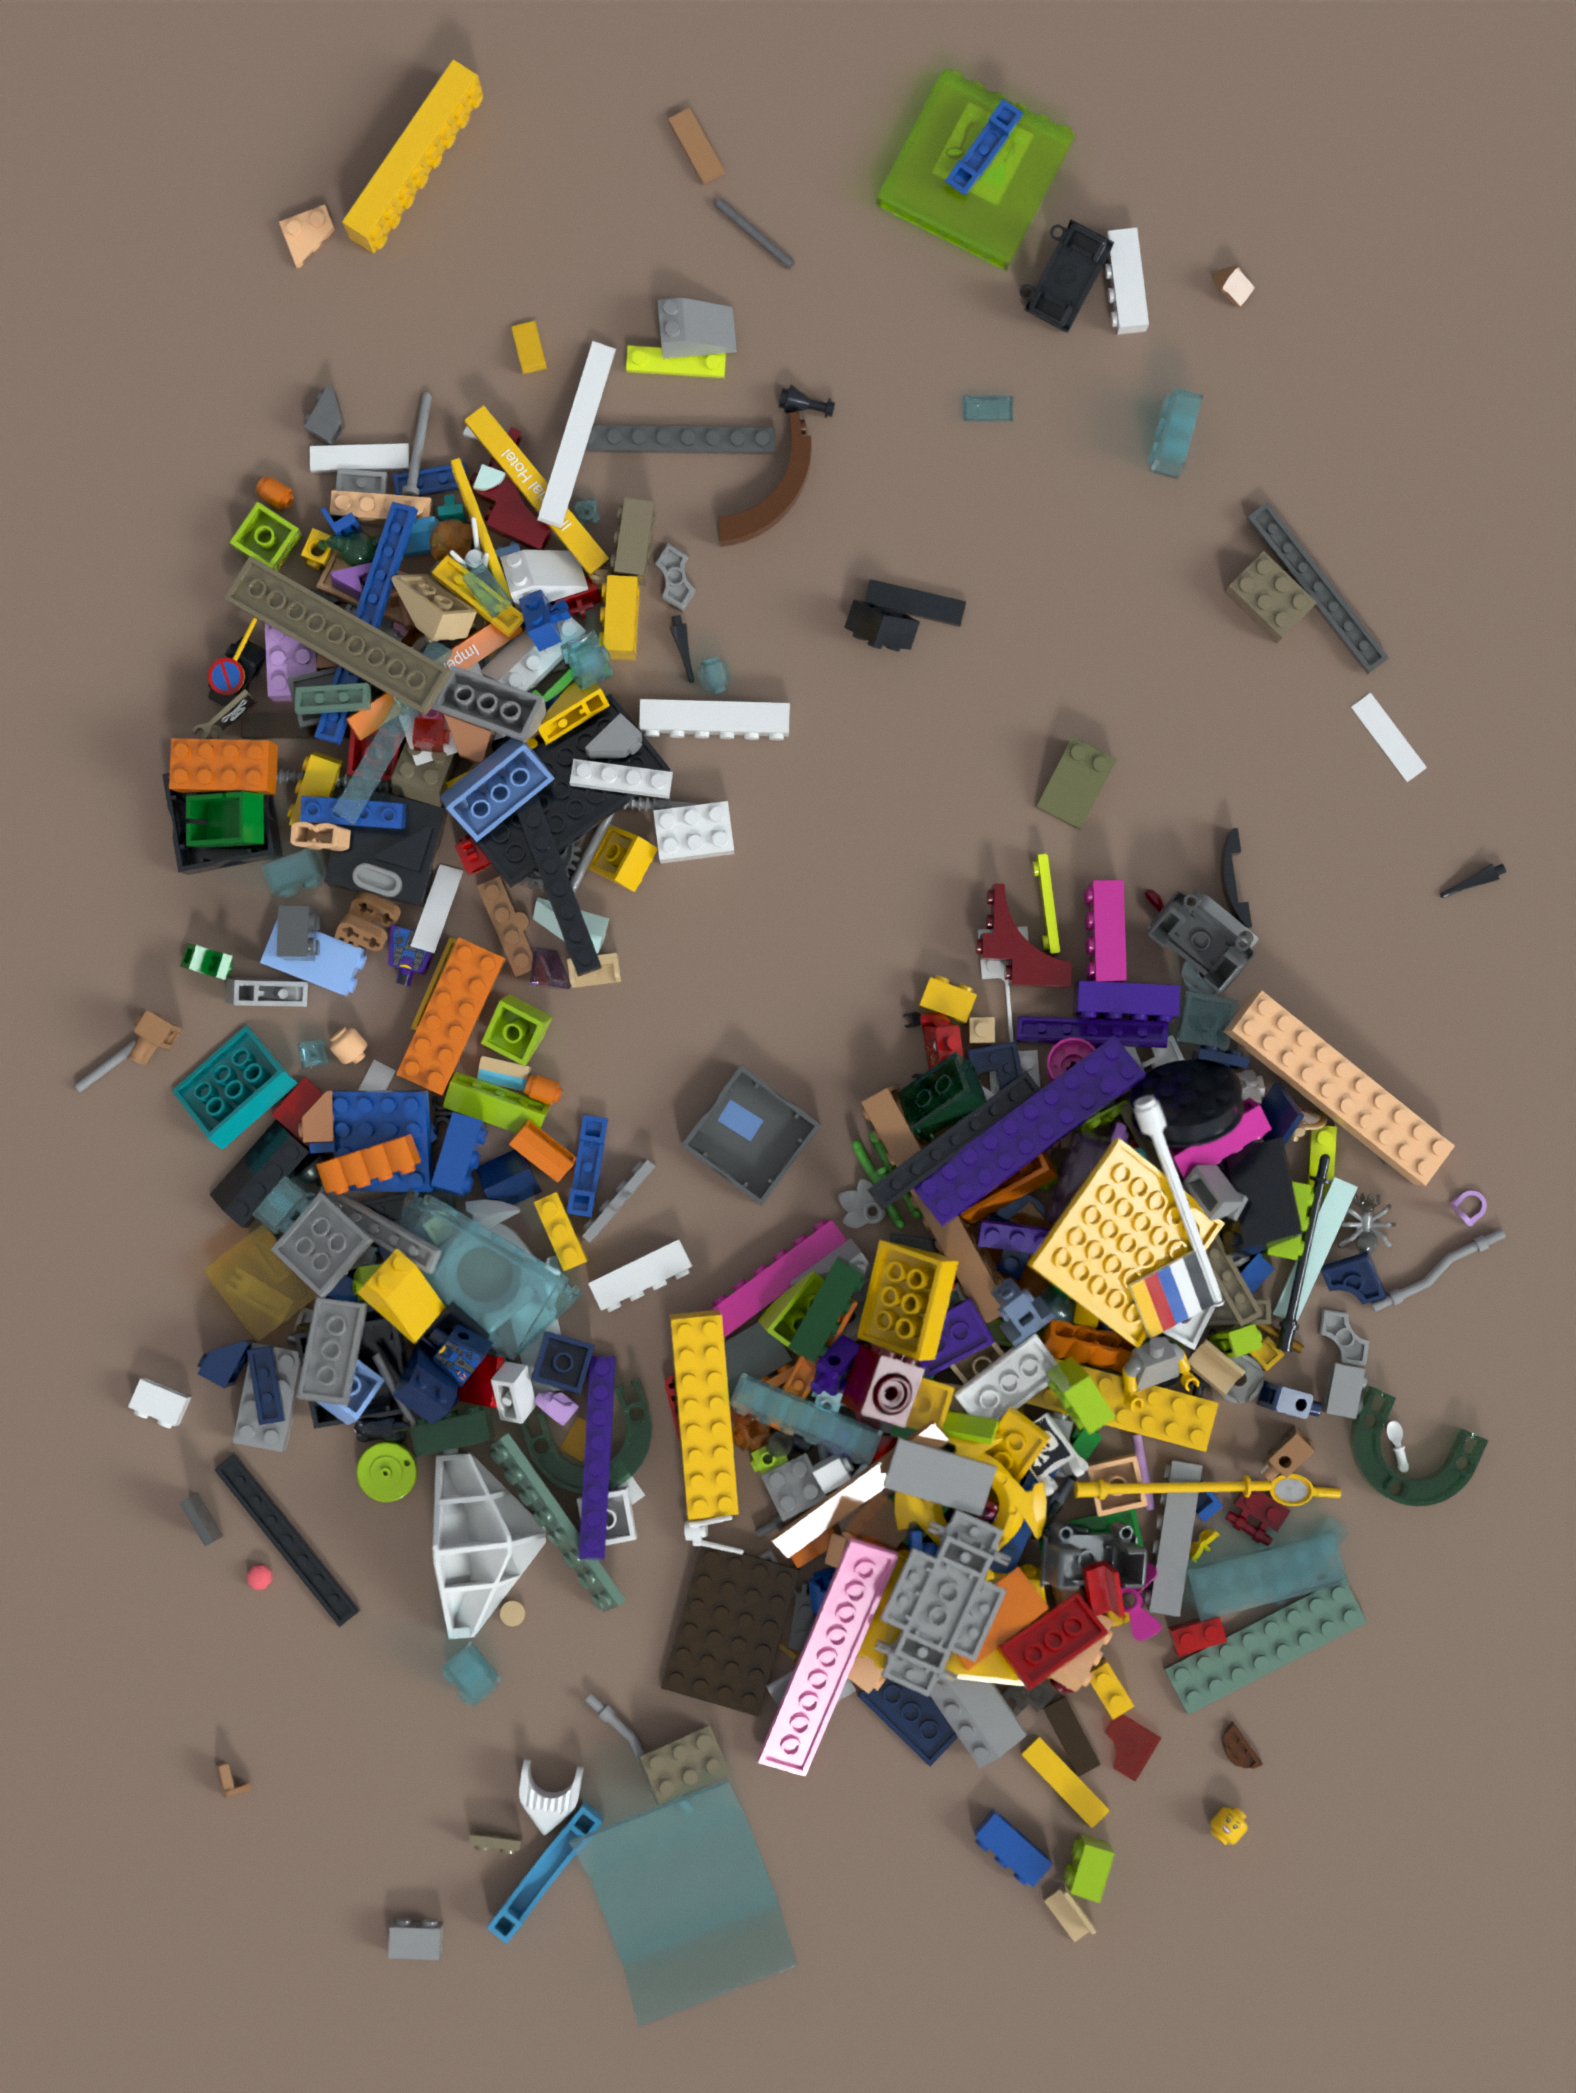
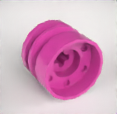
M1067 1038L1053 1046L1047 1061L1049 1082L1051 1083L1095 1050L1093 1045L1081 1038Z

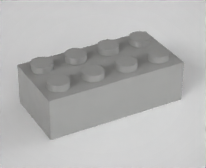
M253 1342L251 1349L274 1346L286 1421L259 1425L248 1361L232 1443L284 1452L288 1449L302 1371L298 1351L295 1348Z

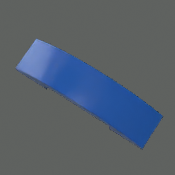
M1002 99L988 119L987 125L962 160L958 161L945 182L966 196L997 156L1021 119L1023 112Z
M583 1115L567 1214L592 1218L604 1153L608 1118Z

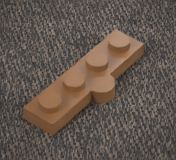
M499 876L478 885L479 893L515 977L518 978L539 969L524 934V931L528 929L530 924L529 918L522 912L515 913L501 877Z

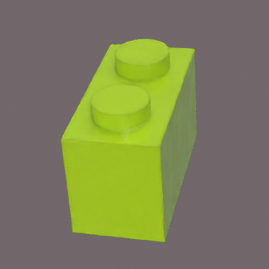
M1246 1324L1242 1327H1239V1325L1208 1335L1210 1343L1228 1358H1236L1263 1348L1261 1343L1262 1335L1255 1324Z

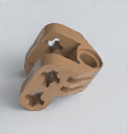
M360 891L353 899L348 914L343 917L338 925L335 938L344 940L343 942L348 944L351 943L357 948L363 946L372 951H379L383 948L388 936L382 928L372 924V922L391 927L397 923L401 916V911L392 902L374 894Z

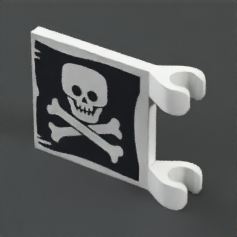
M1046 1413L1033 1423L1049 1434L1051 1438L1029 1469L1038 1483L1043 1482L1045 1494L1049 1496L1058 1488L1055 1480L1048 1475L1066 1462H1069L1076 1476L1084 1474L1089 1467L1087 1462L1075 1452L1050 1415Z

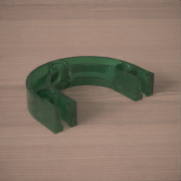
M640 1378L630 1381L631 1385L636 1386L639 1401L627 1403L622 1391L625 1389L624 1384L615 1387L626 1422V1438L620 1452L610 1461L612 1482L609 1483V1490L618 1487L631 1478L642 1465L650 1449L653 1422ZM639 1406L643 1409L644 1416L642 1419L636 1420L630 1415L632 1407ZM543 1411L535 1414L537 1419L540 1418L543 1430L542 1434L533 1436L527 1424L529 1418L527 1417L523 1424H520L536 1467L555 1485L568 1491L582 1493L584 1466L570 1461L560 1452L555 1443L546 1413ZM538 1439L547 1441L548 1450L546 1452H539L535 1448V1443Z
M1368 1386L1363 1396L1362 1411L1353 1420L1350 1434L1352 1457L1358 1472L1366 1483L1382 1496L1409 1506L1434 1505L1451 1498L1462 1490L1473 1476L1489 1440L1460 1428L1446 1460L1439 1469L1422 1478L1411 1479L1401 1477L1387 1465L1380 1447L1382 1429L1396 1397L1382 1393L1381 1397L1385 1398L1377 1412L1371 1409L1375 1394L1380 1395L1381 1391ZM1368 1414H1373L1375 1417V1422L1371 1427H1366L1364 1424V1418ZM1468 1436L1477 1440L1470 1454L1463 1451ZM1464 1456L1467 1461L1466 1466L1459 1470L1456 1462L1458 1458ZM1398 1481L1400 1484L1399 1492L1391 1494L1389 1489L1391 1483Z

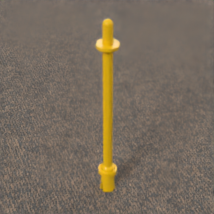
M1244 1475L1242 1481L1108 1484L1104 1479H1097L1096 1482L1075 1481L1074 1495L1076 1498L1097 1497L1098 1500H1104L1108 1494L1242 1491L1243 1496L1249 1498L1251 1491H1268L1272 1488V1484L1270 1481H1251L1249 1475Z

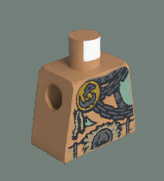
M1294 1424L1267 1452L1266 1455L1269 1463L1260 1472L1270 1482L1279 1473L1287 1478L1315 1452L1313 1442ZM1282 1456L1288 1457L1286 1460H1280Z

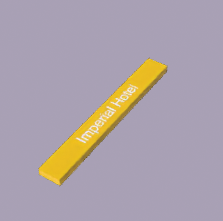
M483 405L467 417L464 423L539 513L548 483ZM568 507L561 528L548 524L589 576L609 562L608 556Z

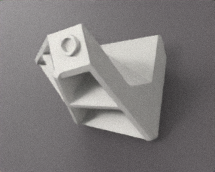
M458 1448L443 1449V1453L436 1456L433 1530L434 1564L449 1639L475 1637L546 1543V1529L544 1526L541 1527L537 1524L533 1514L470 1451L458 1452Z

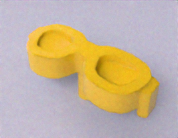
M1204 1529L1201 1531L1199 1541H1194L1190 1545L1189 1558L1196 1563L1203 1549L1210 1552L1211 1548L1208 1544L1214 1541L1220 1534L1214 1529Z

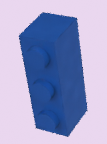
M994 1808L974 1830V1835L977 1838L975 1840L976 1844L986 1852L990 1849L996 1855L994 1859L1005 1869L1009 1866L1015 1872L1013 1876L1024 1886L1028 1883L1031 1887H1034L1053 1865L1051 1859Z

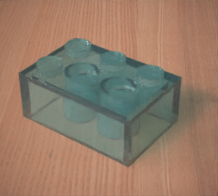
M1174 388L1171 395H1166L1159 415L1164 418H1160L1153 438L1157 442H1154L1147 463L1151 464L1149 472L1175 479L1179 478L1185 467L1203 395Z

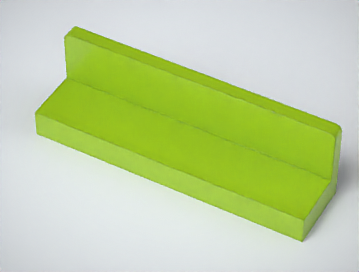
M457 1071L450 1081L443 1104L444 1108L480 1119L483 1122L514 1133L528 1119L541 1129L550 1107L522 1094Z

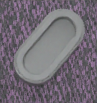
M368 863L358 865L353 871V880L362 889L386 897H394L402 890L401 878L392 871Z

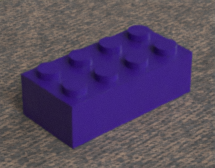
M1078 981L1074 984L1073 1014L1079 1015V1018L1094 1019L1097 1016H1104V1019L1119 1020L1122 1017H1129V1020L1138 1021L1154 1018V1021L1169 1023L1172 1022V1019L1179 1016L1180 985Z

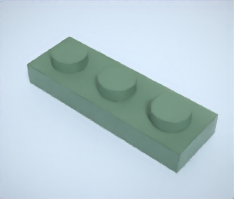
M368 683L296 687L295 712L298 715L370 710L371 685Z

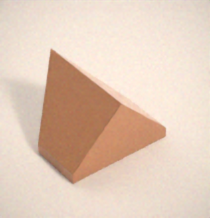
M444 714L459 756L479 764L484 761L497 732Z

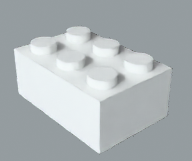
M728 801L653 811L660 863L735 854Z

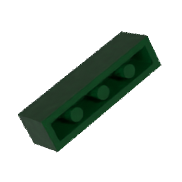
M840 1256L837 1257L788 1346L790 1350L814 1363L817 1357H824L830 1346L826 1344L829 1335L835 1337L842 1324L838 1322L842 1312L847 1315L854 1302L850 1297L854 1290L860 1292L866 1281L862 1277L865 1270Z

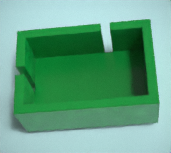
M242 791L226 794L186 796V819L207 821V825L186 824V846L214 848L264 844V794Z

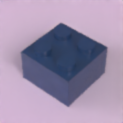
M545 1331L531 1381L571 1393L581 1394L595 1345Z

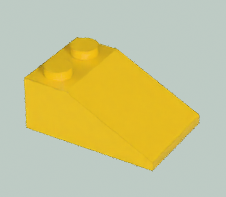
M398 1249L386 1259L357 1292L413 1343L421 1337L446 1308L418 1267Z

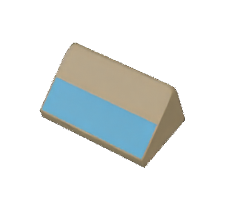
M481 1056L477 1079L493 1085L524 1091L531 1067Z

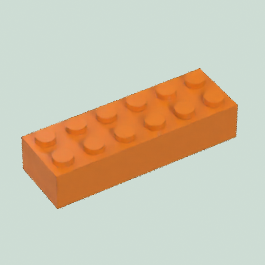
M458 938L396 1075L437 1094H445L506 958L465 939Z

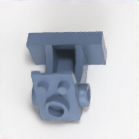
M1011 1278L1005 1279L1000 1286L994 1287L993 1291L990 1292L1001 1306L997 1311L1005 1320L999 1327L1015 1348L1056 1317L1040 1296L1034 1299L1026 1288L1021 1291Z

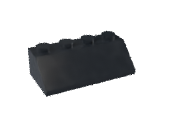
M275 1120L211 1192L210 1196L223 1212L240 1227L248 1228L296 1174L297 1170L311 1157L310 1149L278 1120Z

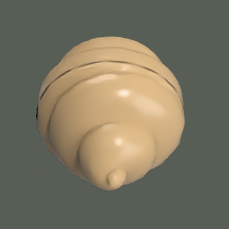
M601 567L591 576L588 575L593 584L596 583L599 593L602 591V583L607 582V575H612L611 568Z

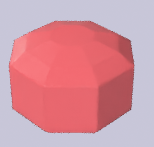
M265 1564L255 1565L247 1573L248 1584L255 1590L267 1588L273 1580L272 1570Z

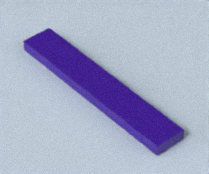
M1018 1016L1016 1042L1057 1044L1059 1041L1067 1038H1081L1092 1045L1101 1046L1115 1035L1125 1047L1167 1048L1169 1024L1165 1021Z

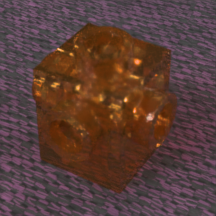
M748 1413L735 1420L737 1424L731 1428L732 1440L742 1451L748 1448L751 1451L757 1450L765 1445L763 1440L771 1435L769 1427L765 1424V1420L761 1417L760 1413L751 1417Z

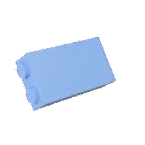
M277 918L260 963L348 997L349 992H354L358 979H355L358 969H363L367 956L364 955V949L354 947L352 944L316 931V940L320 941V953L315 955V961L283 960L276 956Z

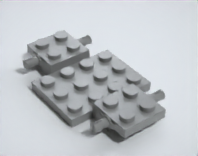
M955 1509L950 1522L945 1527L933 1521L929 1523L930 1526H928L927 1531L941 1536L935 1557L914 1547L911 1548L880 1617L881 1620L900 1628L901 1631L897 1640L892 1645L878 1639L876 1641L877 1644L874 1646V1650L887 1654V1662L881 1673L883 1677L928 1697L934 1685L940 1679L953 1685L955 1684L958 1674L945 1669L951 1652L974 1662L976 1661L1007 1592L1005 1588L984 1579L993 1560L1006 1567L1009 1564L1008 1561L1011 1560V1556L998 1551V1542L1003 1530L958 1509Z

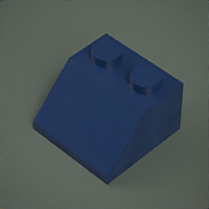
M249 1339L209 1351L208 1354L204 1353L198 1363L200 1368L198 1375L222 1388L233 1386L248 1360L247 1350L251 1349L252 1343L257 1342V1340Z

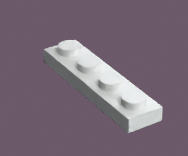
M573 759L570 786L669 799L673 772Z

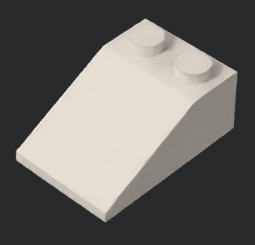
M521 550L500 557L510 594L518 611H521L519 599L540 589L549 602L589 590L582 566L570 551Z

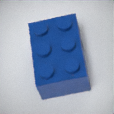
M452 1112L431 1183L435 1190L465 1198L466 1192L471 1193L474 1179L471 1176L473 1168L478 1169L481 1155L478 1152L480 1144L485 1145L488 1131L482 1120Z

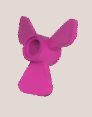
M1148 1562L1146 1565L1144 1587L1121 1588L1124 1612L1129 1613L1132 1634L1138 1641H1144L1161 1630L1160 1622L1142 1608L1144 1597L1141 1591L1158 1574L1157 1568ZM1128 1593H1132L1135 1598L1134 1604L1130 1607H1126L1124 1604V1597Z

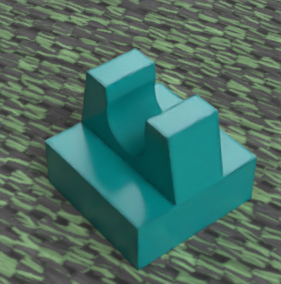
M454 494L444 495L445 506H438L440 522L445 526L466 523L463 504H457Z

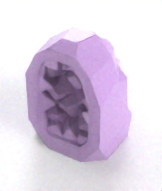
M547 1390L544 1393H539L535 1398V1404L562 1426L567 1423L580 1406L562 1392L553 1393Z

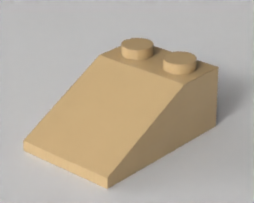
M428 574L393 575L391 580L416 628L424 633L425 638L434 642L467 638L477 611Z

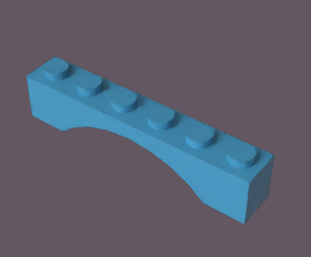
M584 1800L491 1918L487 1929L507 1944L558 1875L597 1830L603 1821L604 1815Z

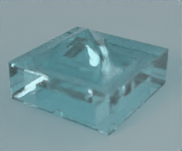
M324 1039L297 1044L302 1068L328 1064Z

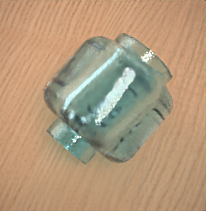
M719 656L701 661V666L697 668L701 688L704 691L711 690L713 695L727 691L726 685L732 682L728 662L723 659L720 660Z

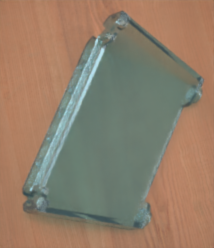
M409 1189L398 1225L442 1250L433 1273L419 1270L445 1307L454 1302L490 1334L488 1340L493 1342L490 1351L495 1356L504 1357L503 1364L505 1362L512 1363L574 1305L582 1295L583 1291L578 1287L574 1286L571 1288L567 1284L569 1279L563 1273L435 1197L426 1194L424 1198L418 1197L419 1193L417 1191Z

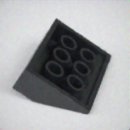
M1279 1137L1244 1146L1242 1150L1228 1155L1217 1164L1236 1192L1248 1198L1237 1221L1226 1216L1220 1218L1225 1223L1221 1228V1234L1226 1255L1246 1258L1303 1235L1283 1138Z

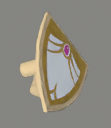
M1297 1105L1305 1117L1289 1139L1297 1142L1299 1137L1305 1135V1130H1315L1324 1127L1327 1123V1114Z

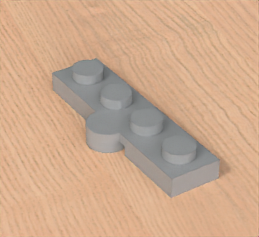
M649 1160L645 1163L640 1161L631 1172L634 1176L629 1182L624 1179L615 1191L618 1194L613 1200L607 1199L599 1208L600 1216L596 1220L591 1218L582 1228L585 1231L582 1235L584 1239L589 1243L595 1239L656 1166Z

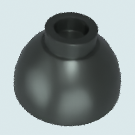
M317 1153L309 1158L297 1170L296 1177L304 1183L316 1184L318 1187L322 1186L323 1183L316 1165L327 1160L324 1154Z

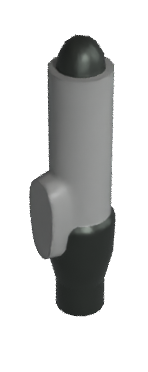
M1076 1476L1068 1478L1060 1492L1054 1494L1049 1502L1050 1507L1046 1517L1053 1520L1055 1515L1062 1509L1063 1504L1074 1489V1483L1077 1481Z

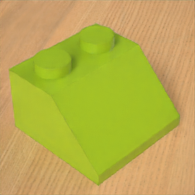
M508 994L499 1001L481 1044L526 1066L543 1040L553 1016Z

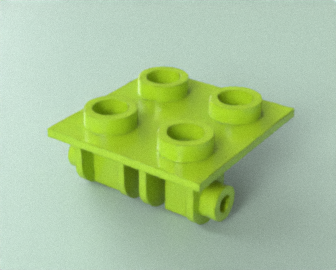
M1127 1099L1102 1113H1096L1074 1130L1075 1133L1070 1138L1073 1139L1079 1135L1081 1138H1084L1094 1132V1128L1097 1126L1105 1127L1113 1122L1114 1117L1123 1112L1121 1108L1128 1102Z

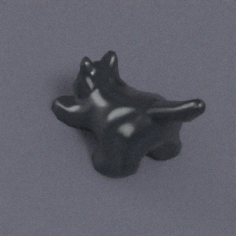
M403 1414L380 1418L367 1417L358 1419L353 1425V1430L357 1434L359 1442L383 1439L387 1442L402 1443L407 1437L404 1431L410 1429L411 1425L403 1421Z

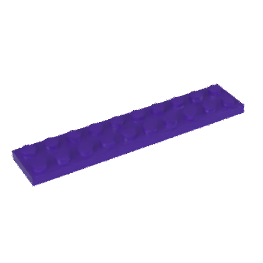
M1114 1035L961 1148L958 1155L912 1189L938 1223L944 1227L1144 1079L1146 1074Z

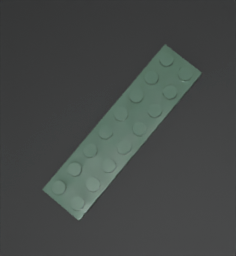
M509 1433L488 1447L491 1451L489 1453L490 1457L497 1465H501L505 1471L504 1476L511 1485H515L520 1492L519 1498L523 1504L529 1505L534 1512L533 1517L537 1524L541 1527L544 1526L549 1534L548 1539L551 1544L560 1549L565 1564L569 1568H573L577 1573L579 1584L584 1589H588L593 1596L591 1599L594 1605L599 1610L602 1609L603 1612H606L625 1602L626 1599L598 1560L579 1559L580 1534Z
M1341 1576L1226 1636L1227 1642L1195 1651L1164 1667V1670L1186 1713L1189 1715L1366 1624L1367 1621L1345 1578Z

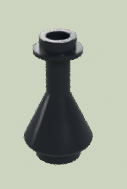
M790 385L789 389L782 388L779 400V408H783L785 414L810 409L825 413V418H827V416L832 417L835 402H832L830 398L827 403L812 400L793 385Z

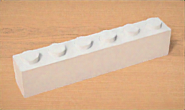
M640 699L639 730L645 733L646 737H659L660 733L670 734L672 738H683L684 734H694L695 738L700 739L709 738V735H719L720 739H734V735H741L747 740H758L759 736H769V740L780 741L784 740V737H789L790 703Z

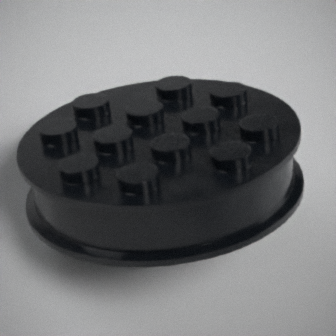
M1180 1060L1160 1065L1146 1072V1077L1134 1085L1130 1091V1105L1133 1110L1132 1121L1135 1129L1141 1136L1153 1142L1151 1136L1143 1134L1134 1112V1103L1142 1097L1154 1096L1155 1100L1160 1104L1167 1124L1163 1128L1162 1134L1166 1145L1169 1147H1194L1214 1142L1232 1132L1239 1125L1244 1115L1242 1084L1239 1077L1231 1069L1216 1062Z

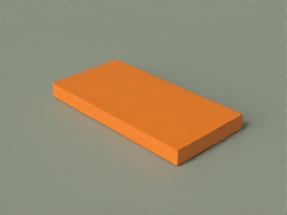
M1019 1566L994 1583L1005 1588L1007 1592L976 1661L974 1662L955 1653L966 1670H970L1049 1609Z

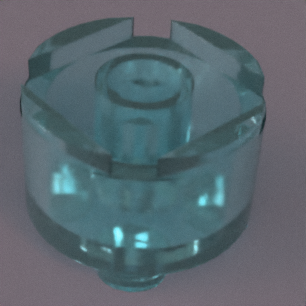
M594 630L561 645L563 659L566 664H569L572 670L570 674L581 690L614 676L613 669L607 662V660H610L609 652L604 645L599 646V639Z

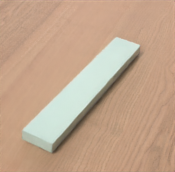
M1333 1176L1332 1183L1329 1185L1320 1205L1296 1315L1297 1321L1358 1188ZM1298 1259L1291 1269L1272 1312L1273 1315L1280 1318H1285L1287 1314Z

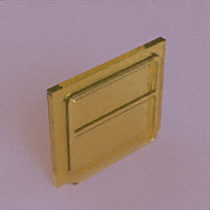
M262 1224L238 1244L232 1246L229 1251L203 1270L257 1342L319 1296L271 1251L278 1241L265 1224Z

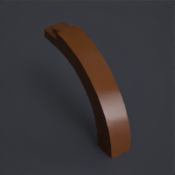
M799 412L789 413L791 456L781 482L765 500L755 507L738 514L718 517L721 547L739 544L758 537L776 525L796 503L807 480L811 461V436H801L806 435L805 419L800 420Z

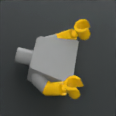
M1153 1337L1150 1342L1141 1345L1139 1349L1135 1347L1129 1361L1122 1368L1124 1388L1128 1392L1124 1398L1125 1406L1133 1411V1404L1135 1402V1405L1142 1409L1144 1402L1136 1395L1137 1391L1179 1376V1373H1182L1180 1383L1187 1391H1190L1188 1388L1190 1381H1193L1199 1387L1198 1379L1189 1372L1191 1367L1185 1352L1176 1344H1170L1166 1337Z

